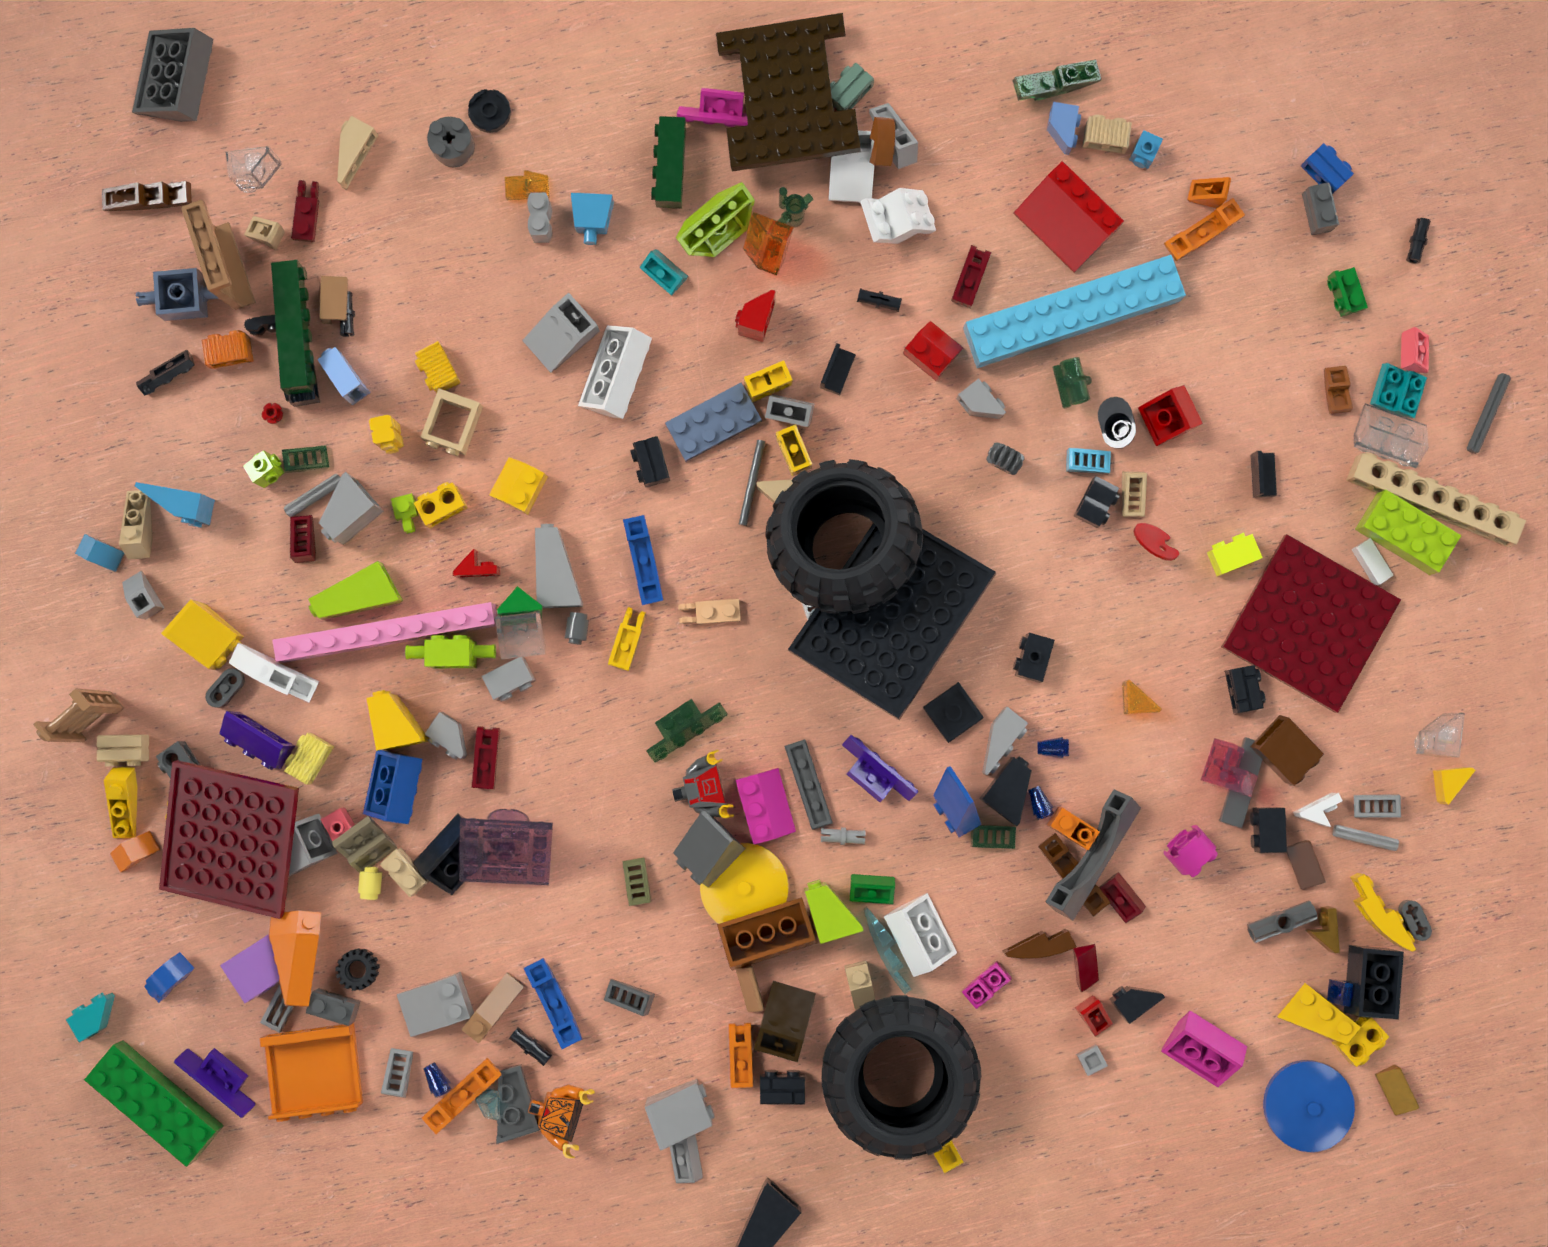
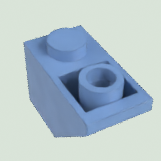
M1053 102L1049 113L1047 131L1062 152L1069 155L1071 149L1075 148L1078 135H1075V128L1079 127L1081 121V114H1078L1079 106Z

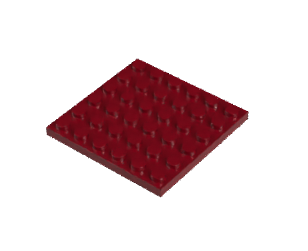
M1286 534L1279 543L1221 648L1247 663L1255 665L1256 668L1334 713H1338L1401 599Z
M179 760L172 762L159 890L281 919L285 912L299 788Z

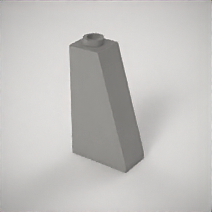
M541 524V528H535L537 602L542 605V608L583 607V601L560 530L554 527V524Z

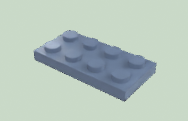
M741 382L665 422V425L685 462L762 422V419Z

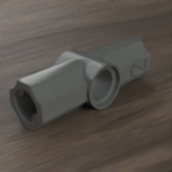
M1306 901L1283 911H1275L1270 916L1247 924V930L1253 942L1257 943L1280 933H1288L1298 926L1316 920L1317 912L1311 901ZM1284 916L1286 924L1283 927H1279L1278 920Z

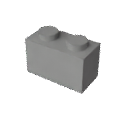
M771 395L769 396L765 418L808 427L811 424L815 404Z
M522 656L482 676L493 700L500 699L501 702L511 698V693L518 689L520 692L531 688V683L536 681L525 658Z

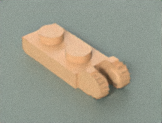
M739 599L700 601L678 605V610L682 611L696 609V617L679 618V623L681 624L741 621Z

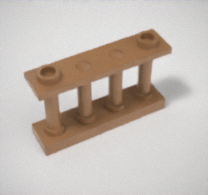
M76 688L69 694L73 699L70 707L52 722L36 721L33 725L37 729V735L43 741L85 742L87 739L81 733L104 713L118 714L124 707L110 691Z

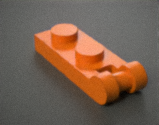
M729 1023L731 1088L753 1087L751 1023H744V1025ZM736 1034H744L745 1041H736Z

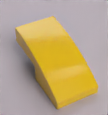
M952 1140L942 1146L943 1149L933 1153L944 1174L964 1163Z

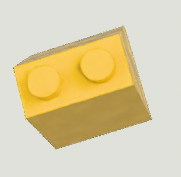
M191 599L161 633L207 669L211 670L220 669L226 663V657L230 652H234L238 643L242 644L240 641L244 638L243 635L208 605Z
M382 690L373 692V697L366 698L376 751H387L429 742L427 741L429 739L428 736L425 735L423 729L398 695Z

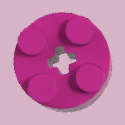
M1197 825L1190 826L1193 830L1189 832L1184 829L1168 843V852L1164 850L1163 853L1182 875H1190L1191 877L1198 875L1204 864L1213 861L1218 856L1215 844Z

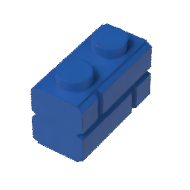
M1323 143L1302 163L1301 167L1318 185L1330 183L1333 194L1354 173L1351 171L1352 168L1349 163L1341 161L1336 156L1337 152L1332 146H1327Z

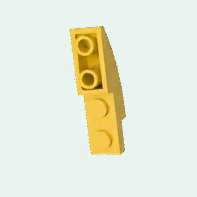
M1361 873L1350 876L1360 895L1353 902L1366 921L1393 944L1411 952L1415 951L1416 948L1413 945L1415 942L1414 938L1402 925L1404 923L1402 916L1393 909H1384L1385 904L1379 895L1376 896L1373 890L1374 883L1371 878Z

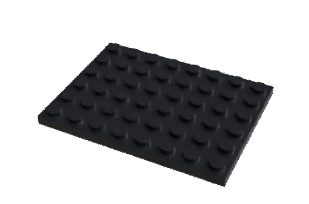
M874 523L842 569L862 564L879 548L882 537ZM922 529V552L917 560L916 569L909 581L897 590V594L884 604L881 601L868 607V611L853 614L852 611L839 612V614L826 613L815 608L788 648L790 653L897 720L901 719L996 575V571Z

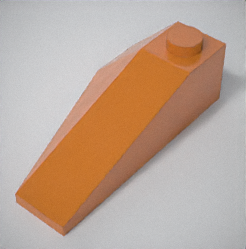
M298 910L284 912L281 919L270 917L269 940L270 944H272L274 961L277 965L285 1006H309L319 940L321 912Z

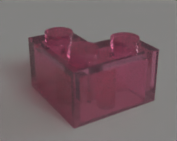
M1214 738L1201 781L1251 797L1258 776L1239 768L1245 749L1236 744Z

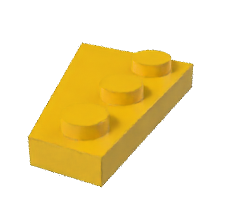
M1304 983L1277 1016L1281 1020L1293 1023L1344 1045H1348L1361 1029L1358 1024L1306 983Z

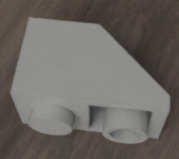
M979 378L959 393L956 398L969 416L1000 419L1006 413L1002 401L999 398L995 399L990 393L992 390L985 381L981 382Z
M143 571L122 582L125 599L136 618L146 620L164 609Z
M439 712L425 732V735L429 737L427 741L438 748L440 745L446 748V754L455 760L458 757L465 759L467 752L462 725L444 712Z

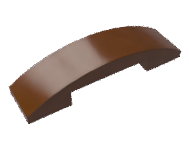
M1056 833L1052 834L1038 846L1062 879L1078 865L1076 859ZM1095 884L1083 905L1094 917L1111 902Z

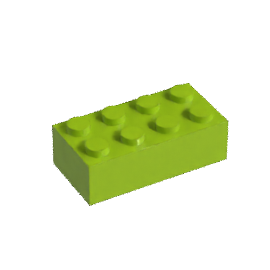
M1386 489L1375 495L1355 528L1356 531L1371 538L1374 542L1428 575L1441 571L1462 536Z

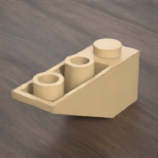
M140 490L127 491L119 546L127 559L150 558L152 522L150 497Z

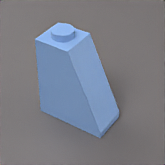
M336 347L325 350L321 354L322 357L317 359L341 396L352 405L370 394V391Z

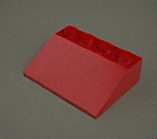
M1063 161L1043 179L1013 213L1074 273L1124 222Z

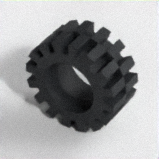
M360 948L342 955L336 967V971H338L336 977L341 980L339 983L341 985L344 984L346 989L351 988L352 991L362 990L370 986L379 975L377 971L380 966L376 962L378 961L377 957L374 958L372 956L373 953L367 952V949L361 950ZM354 961H360L366 967V972L361 978H356L350 973V965Z

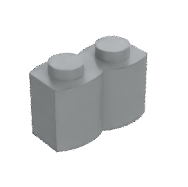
M546 192L530 193L527 202L530 212L528 219L529 233L534 243H550L552 238V226L550 224L552 217L551 203Z

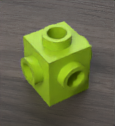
M264 450L255 454L253 459L243 466L252 482L263 488L276 482L285 473L280 466L282 464L281 460L275 454L271 455Z

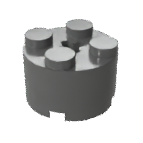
M443 117L430 124L427 141L435 158L447 167H460L467 163V160L474 153L475 143L463 120L456 117Z

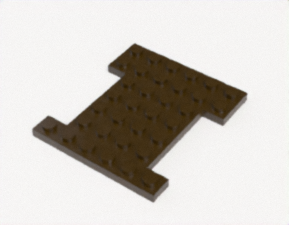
M843 13L716 33L719 56L740 53L748 125L726 128L732 172L861 152L855 109L836 112L833 110L825 40L846 36Z

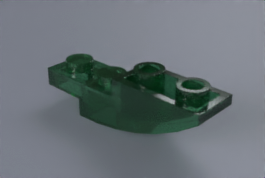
M1095 59L1057 66L1055 70L1017 76L1012 81L1018 101L1034 98V101L1090 86L1100 82L1102 78Z

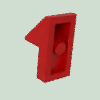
M473 549L453 570V576L456 578L500 576V567L494 565V562H481V566H478V551Z

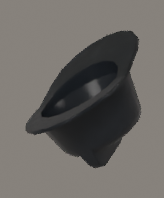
M1110 397L1104 400L1098 410V421L1105 443L1110 447L1116 449L1123 448L1132 442L1136 434V424L1131 407L1127 401L1120 397Z

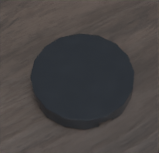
M481 90L474 94L469 101V118L480 131L487 133L498 132L510 120V103L505 95L498 90Z

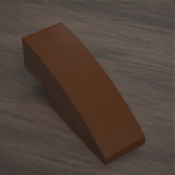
M1063 929L1049 937L1043 931H1040L1002 951L1005 956L1011 958L1036 959L1061 954L1077 946L1070 932L1067 929Z

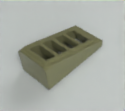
M645 857L622 861L629 906L650 903L652 899ZM641 865V869L629 871L628 867ZM642 874L643 878L630 880V876ZM639 883L644 884V887L632 889L631 886ZM645 892V896L633 898V894Z

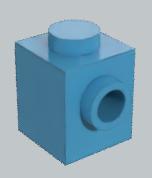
M1143 130L1129 161H1132L1139 168L1148 169L1157 154L1163 138Z

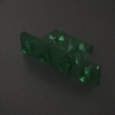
M690 699L655 722L664 739L647 749L646 752L654 762L662 760L677 748L683 747L695 736L701 735L712 725L721 722L728 713L719 702L701 714L694 701Z

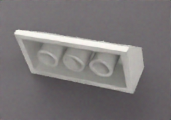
M607 325L578 406L608 417L623 419L632 393L635 390V384L642 370L644 359L649 351L652 338L635 328Z

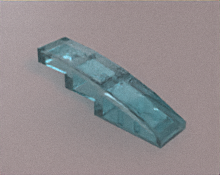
M866 906L863 910L878 954L891 977L902 992L906 994L911 990V987L898 972L904 965L890 949L896 944V941Z

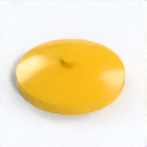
M740 843L745 850L709 887L704 884L700 885L703 905L711 918L718 924L787 901V874L781 861L770 850L757 844L753 845V843Z

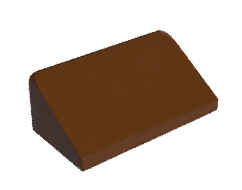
M1309 840L1287 846V854L1300 889L1326 883L1313 846Z

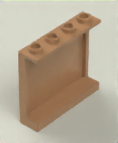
M203 200L182 206L181 209L208 291L235 310L256 303L230 223L227 222L219 226L213 225L206 203Z

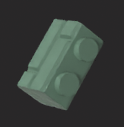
M854 63L851 67L849 65L845 67L840 74L841 78L837 82L833 81L830 83L833 108H836L837 111L852 109L874 85V78L857 63Z

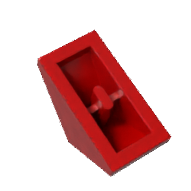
M1093 995L1075 1007L1095 1037L1113 1024L1101 1002Z

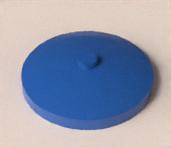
M1300 1060L1285 1065L1273 1075L1264 1093L1263 1109L1268 1126L1278 1139L1299 1151L1319 1152L1333 1147L1348 1133L1354 1119L1355 1102L1349 1084L1339 1072L1318 1061Z

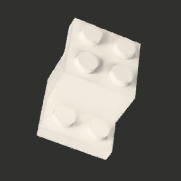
M898 188L880 199L866 198L860 201L873 242L898 244L917 233L931 234L936 231L935 220L930 213L927 204L928 198L923 190Z

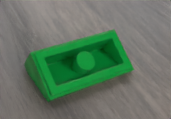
M851 874L849 901L880 904L894 903V877Z

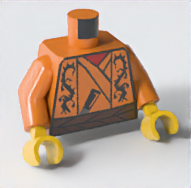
M565 1085L555 1088L552 1092H547L544 1103L535 1100L530 1102L528 1113L539 1116L538 1126L541 1133L553 1146L563 1151L564 1156L568 1159L575 1158L570 1154L571 1148L576 1151L579 1150L578 1145H569V1142L573 1140L583 1104L588 1105L594 1102L587 1098V1094H595L593 1089L584 1091L576 1086Z

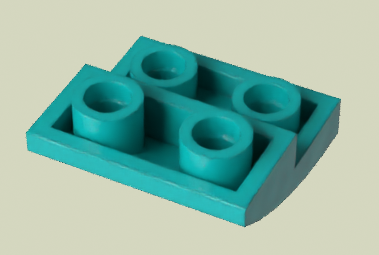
M1384 363L1381 366L1370 405L1413 419L1416 417L1427 377L1414 371H1404L1389 363Z

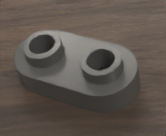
M237 669L225 670L207 690L205 696L207 703L216 708L226 706L243 687L245 682L243 673ZM233 676L237 678V682L235 684L231 683V678ZM218 693L222 694V699L220 701H218L216 698Z

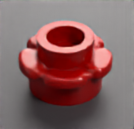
M268 403L263 407L262 418L265 421L267 420L269 424H275L282 419L283 412L279 404Z

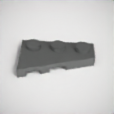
M521 1064L500 1070L502 1075L498 1078L496 1144L540 1130L537 1116L528 1113L532 1099Z

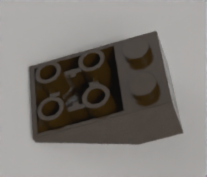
M773 980L754 1050L798 1062L816 993Z

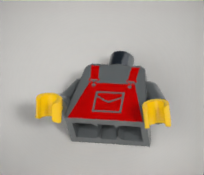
M714 750L696 759L686 770V776L683 777L684 786L672 789L674 800L677 802L688 799L689 807L694 808V811L699 814L705 810L712 817L732 818L734 815H729L727 810L729 807H733V805H726L717 764L722 762L723 759L717 760L715 753L719 752V750Z

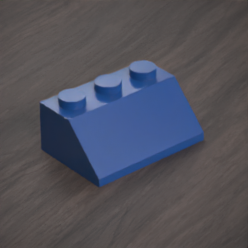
M376 751L363 814L387 822L409 824L423 759L389 751Z

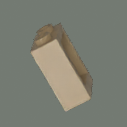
M438 388L421 438L426 441L425 445L434 449H438L439 446L446 448V452L454 456H458L459 453L466 455L483 406L477 401ZM443 402L470 411L459 444L431 435Z

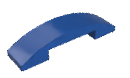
M645 515L623 519L641 603L645 605L663 601Z
M542 958L525 967L524 971L532 988H535L554 1028L552 1030L561 1049L582 1040L569 1004L546 960Z

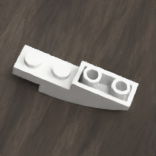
M241 643L237 644L229 661V664L257 681L286 695L289 693L307 702H310L320 682L276 662L274 658Z

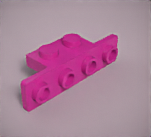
M701 88L700 108L679 106L677 111V117H685L686 122L697 120L703 121L705 124L722 123L728 127L748 125L747 114L743 113V92Z

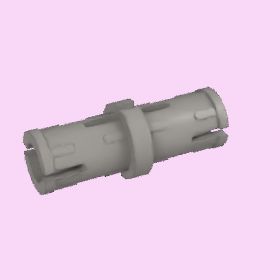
M842 827L841 830L821 828V834L830 835L821 836V842H838L840 845H845V843L865 845V838H856V836L865 837V830H846V828Z

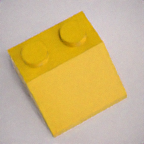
M509 457L489 496L528 515L548 477L544 472Z

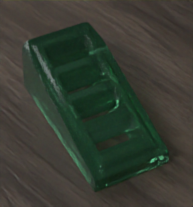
M327 446L283 449L281 451L285 473L329 468ZM316 452H320L322 463H317ZM307 453H311L313 464H308ZM299 454L303 456L304 465H299ZM291 455L294 457L295 466H290L289 456Z
M980 825L971 830V847L1015 849V826ZM980 830H984L983 843L979 842ZM988 830H992V843H988ZM997 831H1001L1000 843H996ZM1005 831H1009V844H1005Z

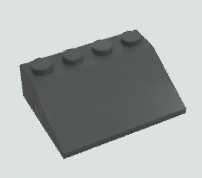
M196 28L149 31L132 113L180 122L197 121L214 39Z

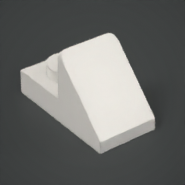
M1330 793L1294 811L1293 814L1301 819L1325 827H1331L1323 811L1327 813L1336 809V804L1342 802L1339 793Z

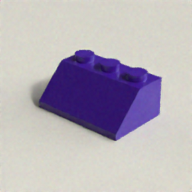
M226 711L224 714L219 735L225 738V743L233 747H241L244 749L242 753L253 759L255 757L262 760L261 764L270 770L274 768L282 769L295 745L241 712Z

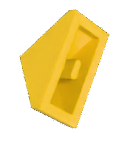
M1472 767L1433 770L1437 802L1449 805L1476 770Z

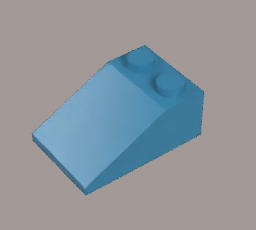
M135 482L136 488L173 516L181 518V523L202 528V524L210 525L214 499L200 493Z

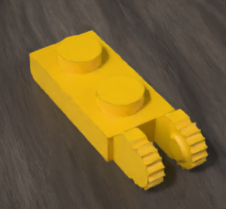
M630 607L627 608L623 622L620 623L608 661V665L626 671L630 670L646 612L641 611L637 618L636 627L630 626L628 623L633 614V608Z

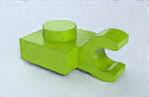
M412 493L391 498L395 519L397 521L402 520L404 532H407V534L416 532L412 517L419 516L414 505L415 499Z

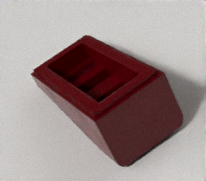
M312 515L290 517V558L294 563L316 561ZM307 524V527L297 528V525ZM307 533V536H298V535H297V534ZM307 542V545H298V543Z

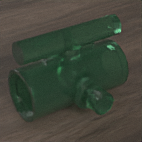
M781 187L779 189V207L784 209V212L781 214V218L776 221V224L780 228H783L786 224L790 227H798L804 222L805 210L814 199L809 193L804 197L798 194H791L787 197V189Z
M1079 357L1066 359L1060 362V365L1052 367L1063 409L1090 400L1087 385L1091 384L1092 379L1090 376L1084 375Z

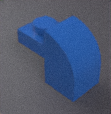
M179 952L160 966L146 980L144 987L148 994L160 1003L174 987L190 975L194 967Z

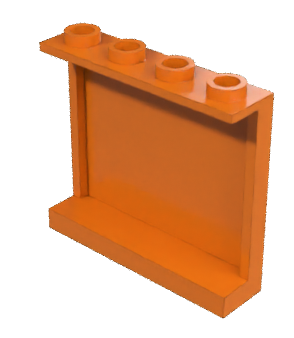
M354 1023L349 1026L340 1024L267 1034L259 1038L260 1047H265L272 1114L268 1116V1120L276 1119V1122L290 1120L292 1116L305 1119L312 1117L314 1113L328 1116L334 1114L336 1110L350 1113L357 1111V1108L363 1104Z

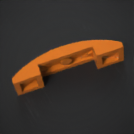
M1232 198L1202 220L1166 241L1164 245L1175 261H1178L1243 218L1245 214L1234 198Z
M486 1058L422 1117V1120L435 1134L439 1133L464 1108L494 1083L502 1073Z

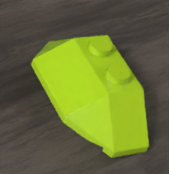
M742 182L717 193L684 221L676 236L677 241L689 256H717L748 229L755 199Z

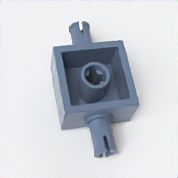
M197 268L153 272L154 291L136 292V297H139L136 298L137 305L155 304L156 315L164 321L208 317V299H219L208 291L203 274Z

